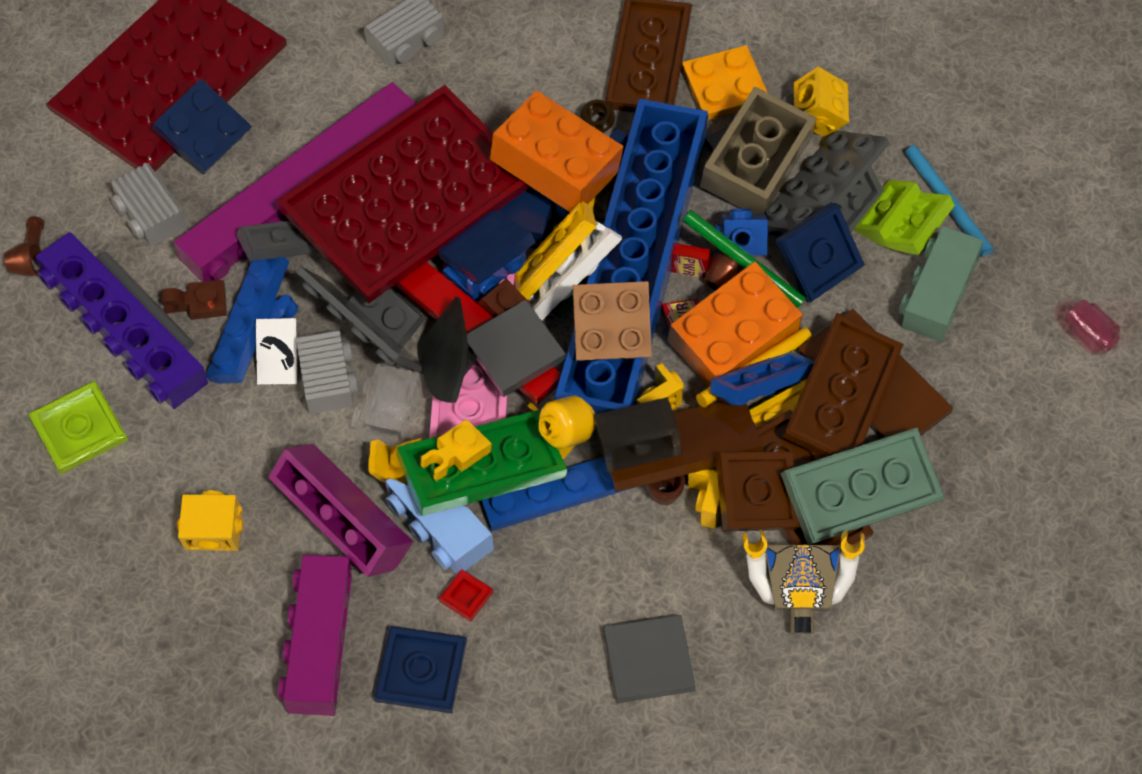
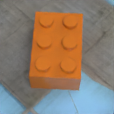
M536 90L493 133L490 160L571 212L581 201L589 204L618 173L623 145Z
M753 262L670 324L667 342L696 375L710 387L711 379L737 370L798 331L803 314L756 262Z

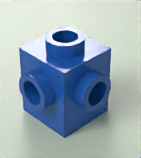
M746 208L730 209V214H722V224H715V228L751 256L767 255L768 219L765 214H752V210ZM746 232L742 238H736L738 233Z

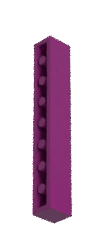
M391 82L175 240L174 245L179 260L201 282L224 278L231 266L241 259H248L237 238L239 227L290 221L279 210L278 199L417 103Z

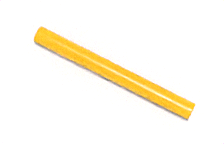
M806 327L801 328L740 368L794 351L812 338L811 332ZM710 386L697 394L696 399L700 406L707 407L721 397L710 393Z

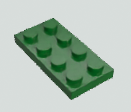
M536 410L475 426L492 443L491 452L462 472L455 465L451 466L448 469L447 475L438 481L433 478L434 469L440 466L439 464L432 463L426 468H423L420 464L421 456L431 450H438L437 438L440 436L398 446L396 456L421 516L565 478L567 467L559 450L552 447L539 431V415L541 411Z

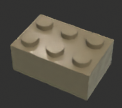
M754 86L705 164L700 187L740 208L751 209L752 214H765L811 140L817 118Z

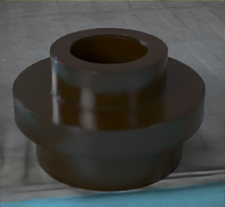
M595 99L589 101L583 107L580 118L604 133L613 126L615 113L613 107L608 102ZM595 115L604 116L601 121L595 122L592 120Z

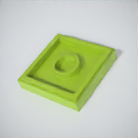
M96 381L28 413L60 474L128 441L124 430Z

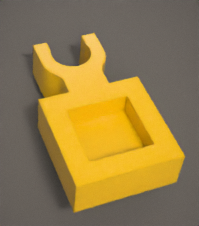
M466 419L437 438L438 450H431L421 456L420 465L426 468L432 463L439 464L440 466L434 469L433 478L438 481L447 475L448 469L451 466L455 465L462 472L489 454L492 443Z

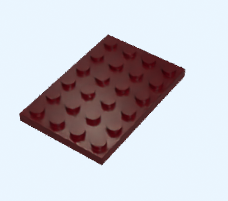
M158 0L47 103V106L54 114L133 168L137 169L138 166L149 163L155 172L176 150L152 128L154 122L201 78L228 102L287 45L286 38L226 0Z
M444 84L278 199L277 204L279 210L369 304L436 256L439 249L493 209L496 211L500 210L531 186L490 160L493 132Z

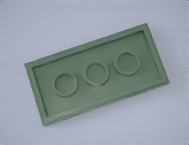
M918 428L791 468L781 473L807 545L842 535L845 530L851 532L945 499Z

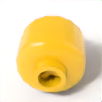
M576 395L549 401L542 407L539 415V431L552 447L557 449L568 448L586 442L592 436L596 424L593 408L583 398Z

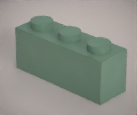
M942 226L937 239L930 237L924 252V257L928 258L925 266H917L911 282L915 289L912 295L908 293L904 295L898 313L904 315L901 328L943 343L980 258L984 240Z

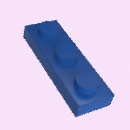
M790 351L711 379L710 393L725 399L728 404L744 405L751 399L762 395H771L778 389L794 386L807 379L814 360Z

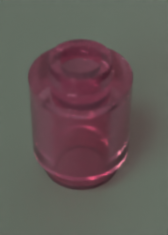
M1086 299L1081 300L1070 309L1065 317V321L1069 324V330L1093 353H1097L1100 350L1106 353L1120 340L1118 335L1120 326L1096 303H1089Z

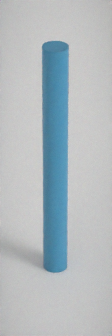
M912 145L907 148L905 155L935 194L951 196L955 206L949 214L965 234L984 240L980 255L983 257L994 251L992 245L918 147Z

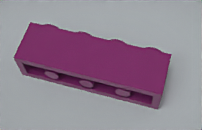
M309 444L285 448L268 478L367 577L391 572L397 568L413 541L316 445Z
M303 555L301 569H295L293 590L298 592L296 604H290L288 614L289 628H293L292 639L285 641L283 651L284 664H288L287 676L280 677L278 688L279 700L284 701L288 714L335 716L353 573L349 557Z

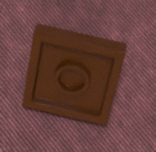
M721 452L715 456L723 532L796 530L801 527L781 477L782 472L794 468L792 452Z

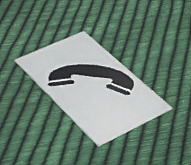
M296 318L256 319L257 385L297 384Z

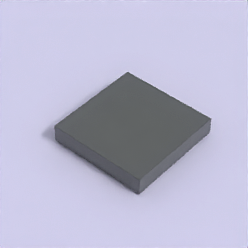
M527 300L522 301L467 334L469 350L475 355L477 361L503 397L564 362L566 359V353Z
M681 615L604 627L617 704L695 692V681Z

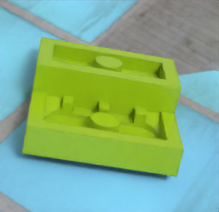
M888 180L882 188L884 192L853 231L881 246L919 255L955 204L950 195L921 192L917 182Z

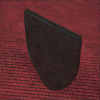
M456 296L419 343L423 373L428 390L436 399L448 403L457 402L463 378L477 361L475 355L467 350V331L461 299Z

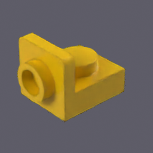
M663 363L655 366V383L658 387L652 386L646 389L637 399V416L641 421L666 415L682 405L683 382L675 371L669 372Z
M418 438L391 447L379 439L372 440L370 442L368 458L369 474L386 484L385 481L389 478L404 484L408 483L396 456L397 447L423 439Z
M710 468L688 474V487L700 490L695 511L701 513V526L716 529L721 512L717 469Z

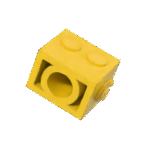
M819 66L794 82V107L817 118L813 132L820 136H829L849 123L848 83Z
M214 490L204 491L202 495H182L180 519L177 521V529L179 530L178 539L185 550L238 551L240 533L244 529V521L242 519L243 508L236 495H225Z

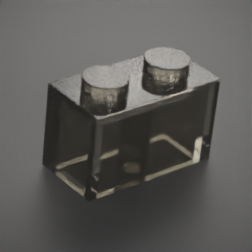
M668 397L594 415L598 442L608 473L682 455L679 430Z

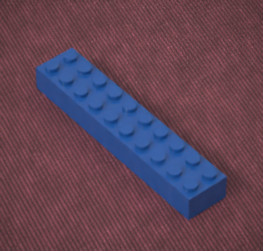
M639 99L603 225L621 235L622 240L598 263L596 270L589 276L587 284L648 281L652 346L672 270L675 243L679 244L684 225L682 219L687 213L705 145V138L707 137L708 111ZM574 327L555 394V400L572 395L583 398L595 412L596 424L594 427L611 429L631 424L649 357L576 360Z

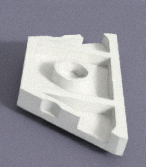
M595 221L597 227L529 299L532 302L531 307L541 320L562 300H566L571 296L573 285H578L586 276H590L596 270L598 263L622 240L621 235Z

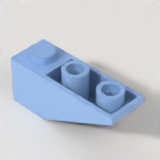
M391 478L385 481L388 497L385 498L387 505L397 517L404 514L411 522L408 525L409 529L420 543L427 541L434 549L432 555L442 569L446 570L450 567L457 575L461 569L466 571L494 550L492 534L468 507L458 506L421 516L409 485Z

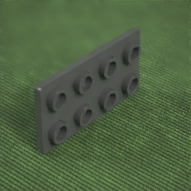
M845 131L833 132L815 155L807 161L798 175L787 185L775 202L767 208L765 216L768 219V231L785 234L832 202L839 205L850 232H852L884 192L871 165L889 145L887 137Z
M300 266L296 272L305 280L302 286L319 299L321 297L329 304L326 308L342 321L346 319L353 325L351 331L364 342L369 343L370 341L378 347L376 353L384 361L392 366L396 364L406 373L410 369L420 374L423 373L422 364L403 346L426 318L398 293L390 288L369 304L357 291L349 299L330 281Z

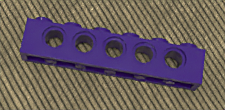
M68 232L35 256L41 269L37 274L43 284L49 290L56 287L61 292L59 298L70 312L77 309L83 315L80 317L81 321L89 332L93 335L99 332L105 338L102 341L107 350L115 358L121 355L127 361L125 366L130 374L138 381L144 378L149 383L147 389L159 404L166 401L175 409L208 384L204 367L71 232ZM141 343H146L145 345H143V346H141V347H136L137 345H139V344H141ZM163 366H169L168 368H166V369H164V370H158L159 368H161V367H163Z

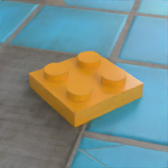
M747 45L682 62V70L699 110L708 111V120L739 112L754 86L767 92Z

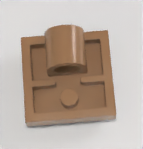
M648 281L573 285L576 360L652 357Z

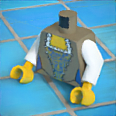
M759 530L761 535L760 541L751 544L748 543L747 534L744 532L742 534V542L747 552L749 580L761 599L768 604H773L774 611H790L791 634H814V611H829L831 605L842 601L853 584L859 555L865 548V535L861 533L860 541L857 544H849L847 542L848 530L843 531L841 535L842 551L840 553V545H767L768 543L762 530Z

